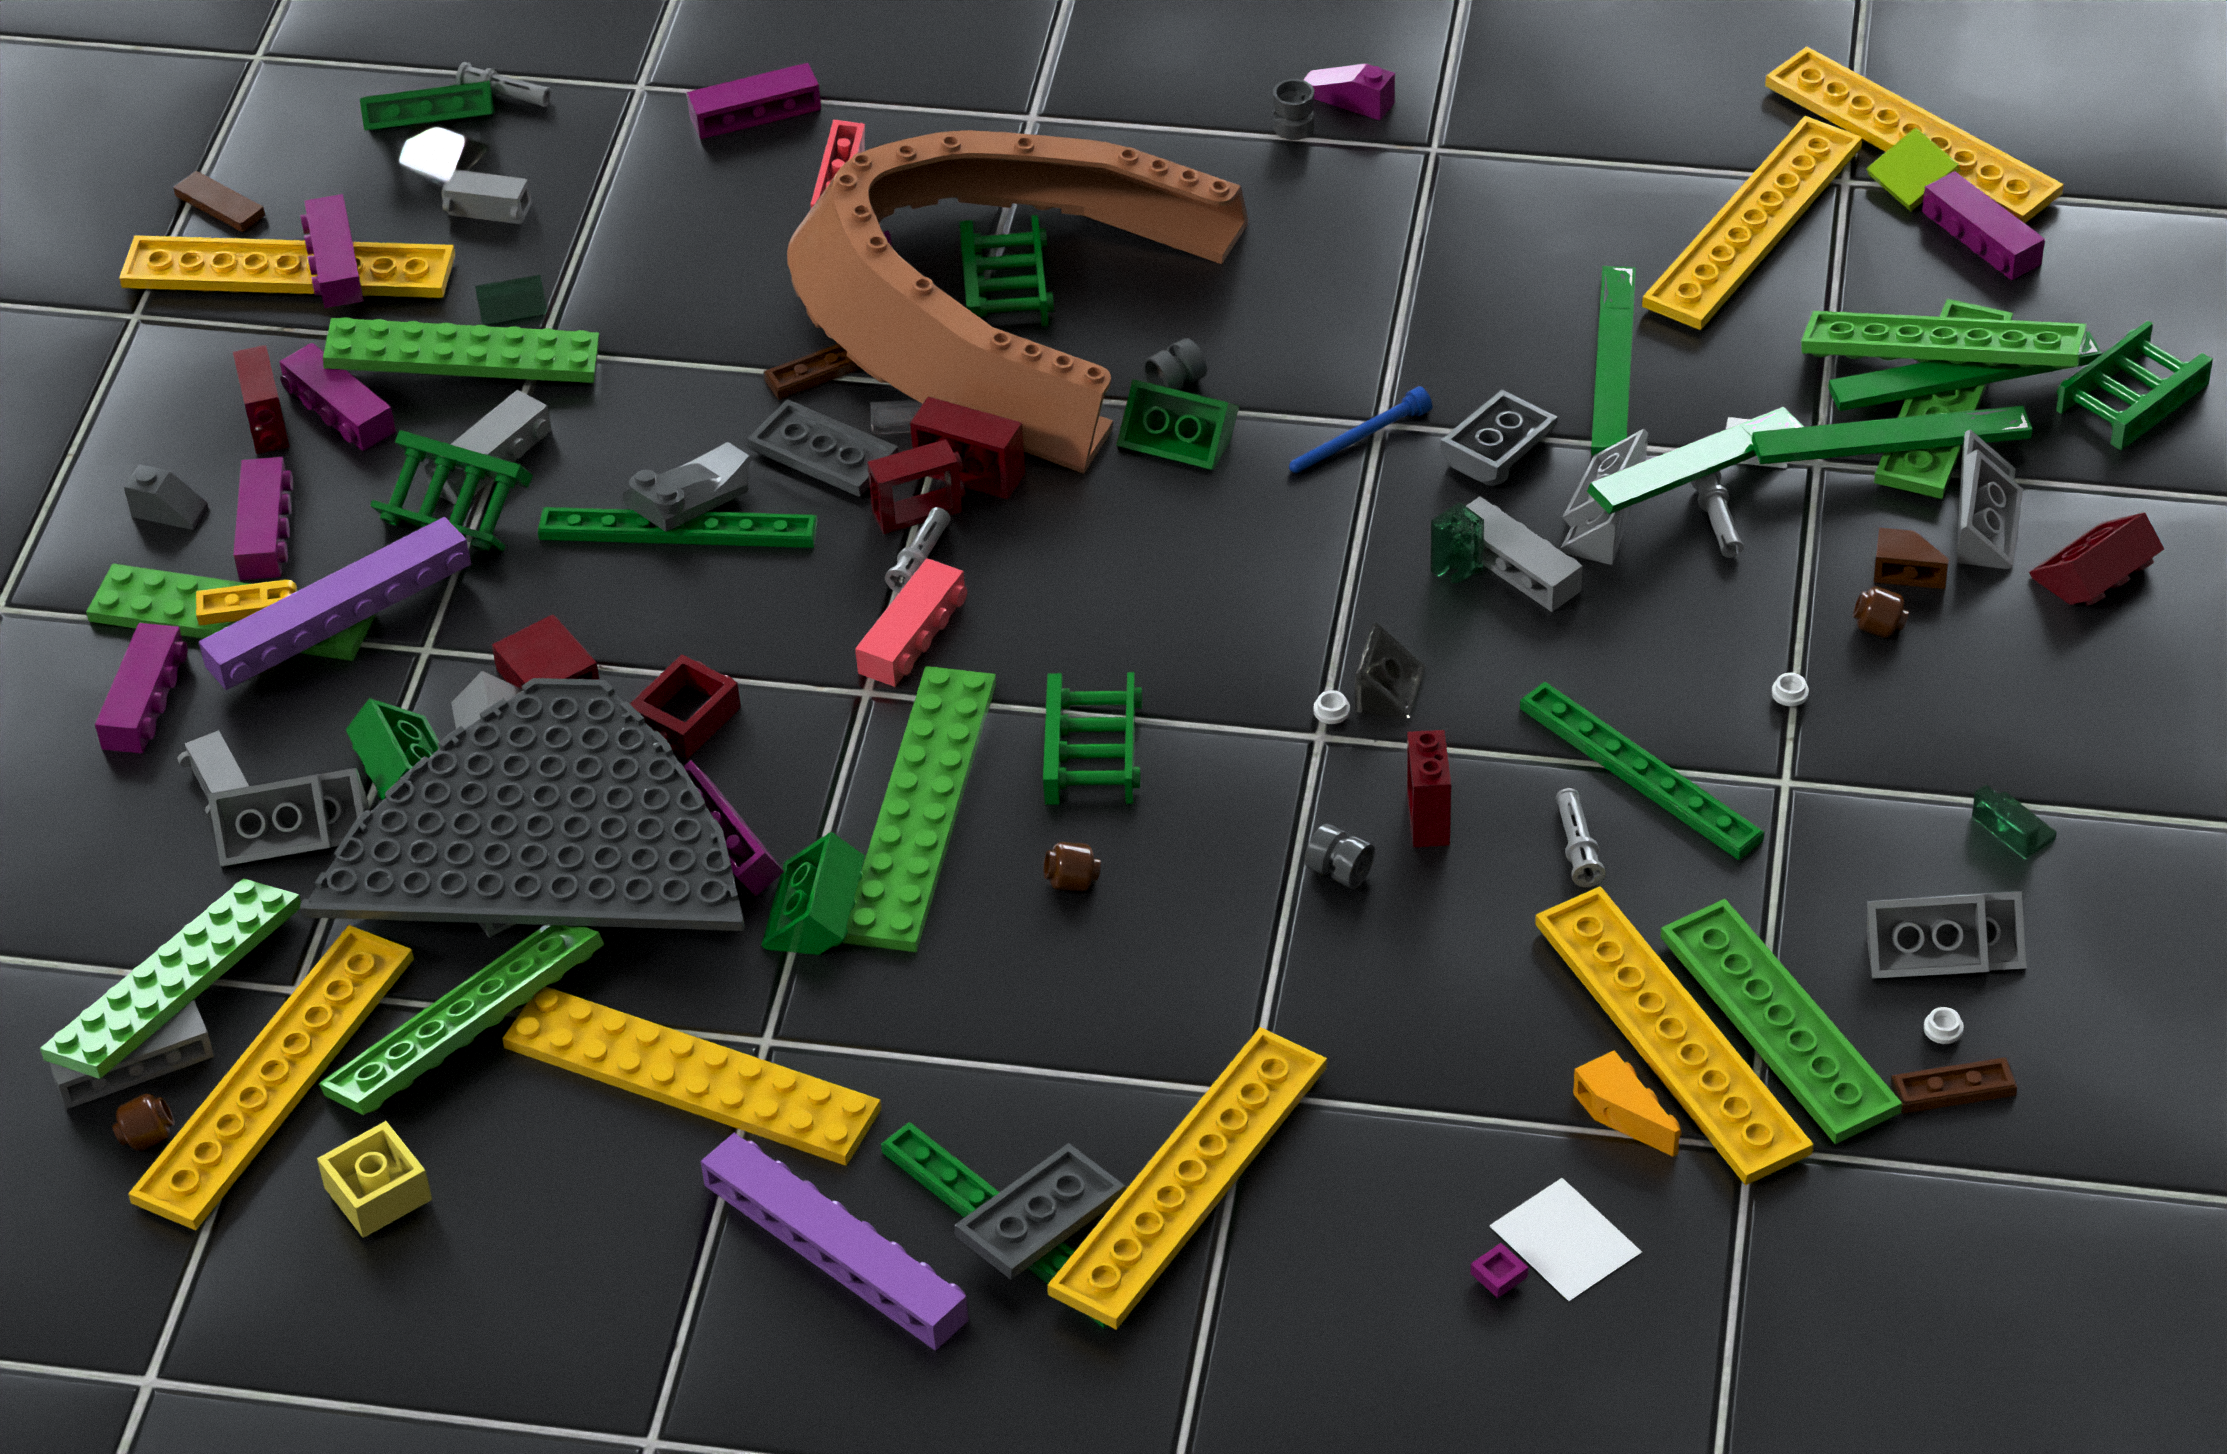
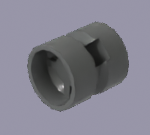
M1288 79L1278 83L1273 89L1275 133L1288 140H1300L1308 137L1315 129L1313 86L1307 81L1300 79Z
M1184 338L1170 345L1167 350H1161L1147 357L1143 361V370L1148 383L1181 390L1184 382L1187 385H1191L1204 378L1207 374V365L1199 347L1189 338Z
M1323 824L1317 829L1308 844L1304 858L1307 868L1324 876L1332 874L1334 881L1355 889L1365 880L1372 867L1375 847L1355 836L1348 838V834L1345 831L1330 824Z

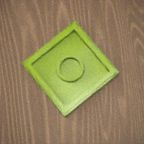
M1916 127L1866 168L1868 175L1910 212L1923 202L1925 186L1954 171L1957 173L1961 171L1959 164Z

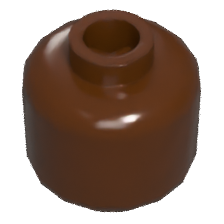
M1873 586L1867 592L1861 591L1852 618L1857 619V626L1861 631L1881 638H1889L1896 629L1900 631L1904 629L1909 611L1904 609L1902 595Z
M1058 842L1052 850H1047L1045 854L1043 874L1045 880H1049L1055 890L1084 892L1089 889L1092 880L1099 879L1101 863L1099 858H1094L1093 850L1088 844Z
M143 1094L118 1107L116 1112L117 1123L113 1124L112 1128L122 1146L129 1144L136 1151H144L169 1138L171 1133L170 1126L174 1125L175 1122L170 1108L162 1097L156 1099L151 1094Z

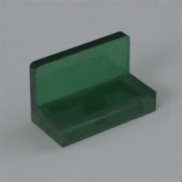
M541 275L475 286L483 325L545 315L547 313Z
M1986 784L1975 791L1972 817L2024 859H2027L2056 839L2057 832L2007 792L1998 794Z

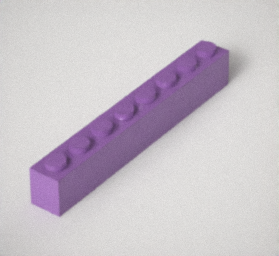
M443 517L200 640L199 645L204 665L222 687L228 690L471 565L467 540L446 517Z
M733 1133L701 1160L704 1185L935 1351L969 1321L967 1297L958 1285L954 1283L949 1284L936 1275L935 1271L924 1262L919 1263L907 1255L906 1251L894 1241L889 1242L880 1236L870 1223L866 1221L861 1222L853 1217L840 1202H832L826 1198L813 1183L807 1180L802 1181L792 1174L783 1162L779 1160L774 1161L765 1155L753 1141H746L736 1133Z

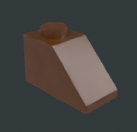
M1879 527L1873 582L1945 589L1949 558L1916 531Z

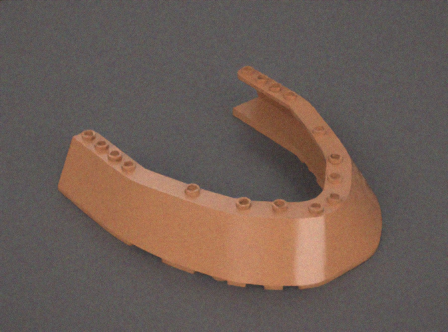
M948 131L884 144L853 155L838 170L827 188L793 233L788 244L787 266H789L792 284L797 297H800L806 306L807 315L817 329L821 327L829 338L834 339L847 351L848 358L879 382L891 384L922 404L929 396L1022 422L1024 452L1081 473H1085L1113 430V420L1099 416L1104 395L1111 385L1110 372L1100 365L990 326L935 286L930 278L924 277L900 257L887 242L879 225L881 220L894 214L896 208L910 205L912 209L937 205L938 199L957 198V201L960 203L1011 208L1012 203L1032 205L1038 210L1061 208V213L1086 216L1219 264L1224 262L1248 225V216L1240 185L1131 147L1103 141L1008 132Z

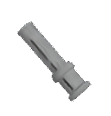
M462 62L456 73V85L490 81L492 95L498 94L541 105L542 107H547L551 99L552 91L550 87L500 76L492 68L483 70L472 67L468 62Z
M1717 471L1692 481L1691 484L1699 493L1697 498L1699 506L1704 511H1707L1722 555L1725 557H1735L1738 555V552L1734 545L1736 544L1739 552H1742L1744 547L1727 505L1729 493L1721 485V472Z
M932 508L910 546L899 552L897 564L895 567L890 568L885 575L886 584L893 591L899 593L928 557L951 520L947 511L942 508ZM930 534L927 541H924L926 536ZM904 576L905 579L903 580V582L899 583L901 577Z
M1565 788L1557 793L1556 802L1559 806L1563 827L1568 840L1565 854L1573 866L1571 872L1572 880L1580 887H1592L1604 879L1605 868L1597 857L1599 846L1596 840L1589 835L1579 793L1573 788ZM1572 818H1575L1577 826H1573ZM1581 848L1584 849V853H1583V854H1581V851H1580ZM1586 868H1589L1590 876H1587Z

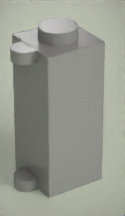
M454 170L448 182H445L442 187L443 211H447L448 215L522 224L532 204L528 179Z
M219 730L185 743L186 751L182 752L177 758L182 767L191 766L207 799L208 793L249 786ZM208 804L205 808V812L207 816L212 819L210 806Z

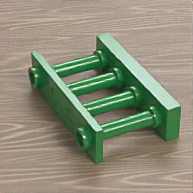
M490 81L359 98L364 130L480 116L494 112Z
M1031 215L1032 232L980 236V233L973 232L972 220L959 221L966 306L968 310L979 318L988 317L987 314L1040 310L1042 326H1048V312H1054L1053 293L1046 292L1041 248L1047 247L1046 227L1039 228L1038 215ZM1034 245V253L993 257H982V254L975 255V253H981V249ZM1036 266V275L984 279V276H977V274H984V270ZM1038 288L1039 294L1037 297L986 301V297L979 298V296H985V292Z
M2147 320L2137 329L2130 330L2122 340L2072 377L2065 378L2057 389L2058 401L2056 411L2062 414L2074 404H2080L2111 423L2113 430L2110 444L2119 450H2123L2209 385L2213 359L2201 353L2193 360L2184 363L2150 342L2153 323ZM2144 354L2171 370L2174 374L2169 378L2162 379L2135 363L2134 360ZM2122 370L2153 390L2147 394L2139 395L2111 377ZM2097 387H2101L2131 406L2125 411L2118 412L2089 393Z
M399 430L395 443L405 450L404 456L407 458L389 504L372 500L370 504L374 510L381 514L379 519L394 526H399L400 522H404L421 528L439 520L432 517L449 472L454 471V468L457 467L464 469V473L467 476L449 522L468 542H471L470 546L485 553H489L490 549L504 552L506 545L492 534L509 490L514 489L515 485L528 488L533 475L520 464ZM425 458L435 461L434 464L437 467L419 513L402 509L419 463H423ZM485 476L495 478L494 482L497 485L479 531L463 527V522L480 480H484Z
M1127 672V691L1070 692V688H1063L1062 673L1047 674L1043 768L1045 805L1060 804V789H1067V786L1125 785L1126 804H1133L1134 789L1141 788L1140 766H1134L1135 709H1142V687H1135L1134 672ZM1126 705V717L1069 718V714H1063V710H1070V706ZM1069 732H1126L1125 744H1068V741H1062V736H1069ZM1125 758V770L1067 771V767H1061V763H1068V759Z

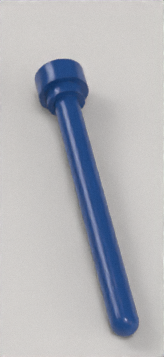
M1421 386L1408 391L1402 399V403L1292 460L1289 464L1290 471L1299 473L1407 415L1419 417L1431 411L1433 406L1429 394Z

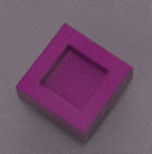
M1500 1243L1471 1263L1470 1274L1493 1295L1499 1298L1528 1277V1266Z

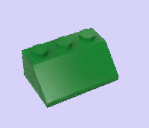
M1132 379L1116 446L1214 470L1232 438L1240 405Z
M371 698L368 699L346 728V732L353 743L352 747L363 762L365 772L373 781L377 789V795L382 801L386 798L385 792L424 756L429 758L439 749V740L426 716Z
M830 832L785 861L782 868L784 872L780 875L761 946L766 950L820 955L832 946L840 945L848 933L846 927L850 911L855 906L854 896L857 884L862 879L861 869L865 855L833 832Z

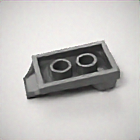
M1501 389L1441 439L1440 451L1452 468L1485 485L1495 486L1507 480L1509 468L1557 424L1558 417Z
M726 442L716 449L662 474H657L652 470H641L630 478L629 490L623 492L624 504L667 532L748 492L747 473L751 458L747 453Z

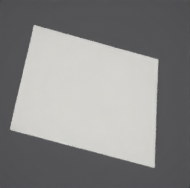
M1563 1178L1489 1225L1568 1301L1642 1253L1639 1248Z

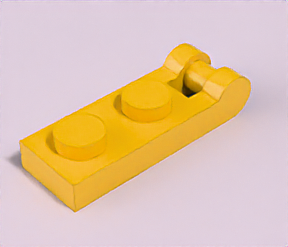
M279 580L196 591V616L198 624L200 626L242 620L297 592V585L291 580Z

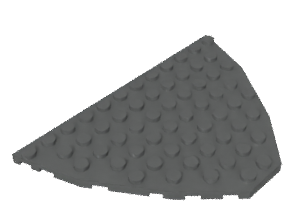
M533 678L522 685L523 691L508 701L502 698L479 713L480 719L465 729L460 726L449 733L438 743L439 749L429 758L424 756L385 792L386 798L371 812L367 809L355 820L334 852V861L326 873L321 872L315 881V890L309 899L304 898L300 905L302 917L730 931H744L745 928L725 837L720 824L711 815L703 797L682 764H679L667 740L658 731L654 732L645 723L644 717L627 701L624 702L606 680Z

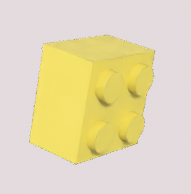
M387 1121L317 1158L324 1188L363 1238L432 1200L425 1169Z

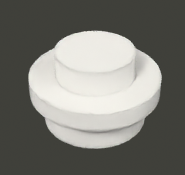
M1784 673L1777 678L1772 686L1774 700L1782 705L1797 706L1804 703L1808 698L1809 688L1804 678L1799 674Z
M1325 691L1319 695L1314 703L1315 717L1326 724L1343 722L1350 714L1349 702L1338 691Z
M1936 1008L1924 1021L1926 1036L1936 1043L1950 1044L1959 1040L1963 1034V1022L1959 1014L1951 1008Z

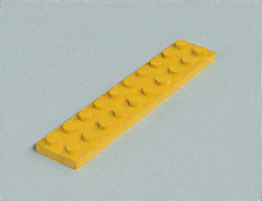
M1805 47L1766 75V87L1850 133L1862 137L1863 140L1885 152L1916 127L1959 164L1961 170L1958 172L1959 175L2023 223L2029 221L2062 195L2064 184L1809 47Z
M1804 116L1644 294L1642 307L1701 330L1860 150L1862 137Z
M134 235L119 279L122 288L315 294L311 277L318 275L311 276L308 256L314 254H307L305 240ZM353 242L363 296L443 298L455 258L454 245Z
M1601 886L1536 914L1535 925L1745 1185L1813 1154L1814 1144Z
M348 925L128 1193L131 1204L196 1231L414 960L412 949Z
M546 986L534 994L532 1000L525 1005L502 1038L505 1049L845 1166L849 1163L882 1110L881 1100Z
M1260 1027L1049 1282L1048 1295L1117 1330L1326 1070L1327 1058Z

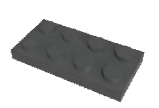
M788 399L747 438L748 449L858 497L870 487L867 462L899 453L898 446Z
M1068 1143L955 1224L954 1236L1012 1280L1114 1205L1124 1193L1125 1185Z

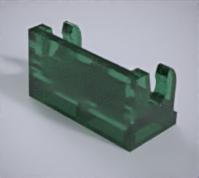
M1458 502L1431 520L1430 571L1438 576L1446 573L1448 569L1454 568L1459 570L1451 576V583L1461 582L1475 572L1477 574L1482 572L1484 519L1461 502Z

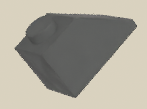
M139 464L124 486L131 517L194 530L208 509V503L169 470Z

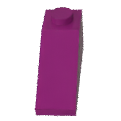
M1359 64L1311 70L1303 79L1313 86L1315 100L1379 121L1395 103V72L1378 66Z

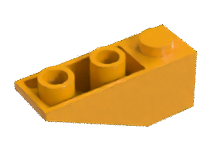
M1615 1050L1574 1069L1573 1094L1595 1121L1672 1157L1678 1155L1679 1136H1681V1128L1678 1121L1673 1115H1668L1663 1110L1655 1093L1650 1088L1646 1089L1637 1078L1632 1065L1628 1062L1624 1063Z

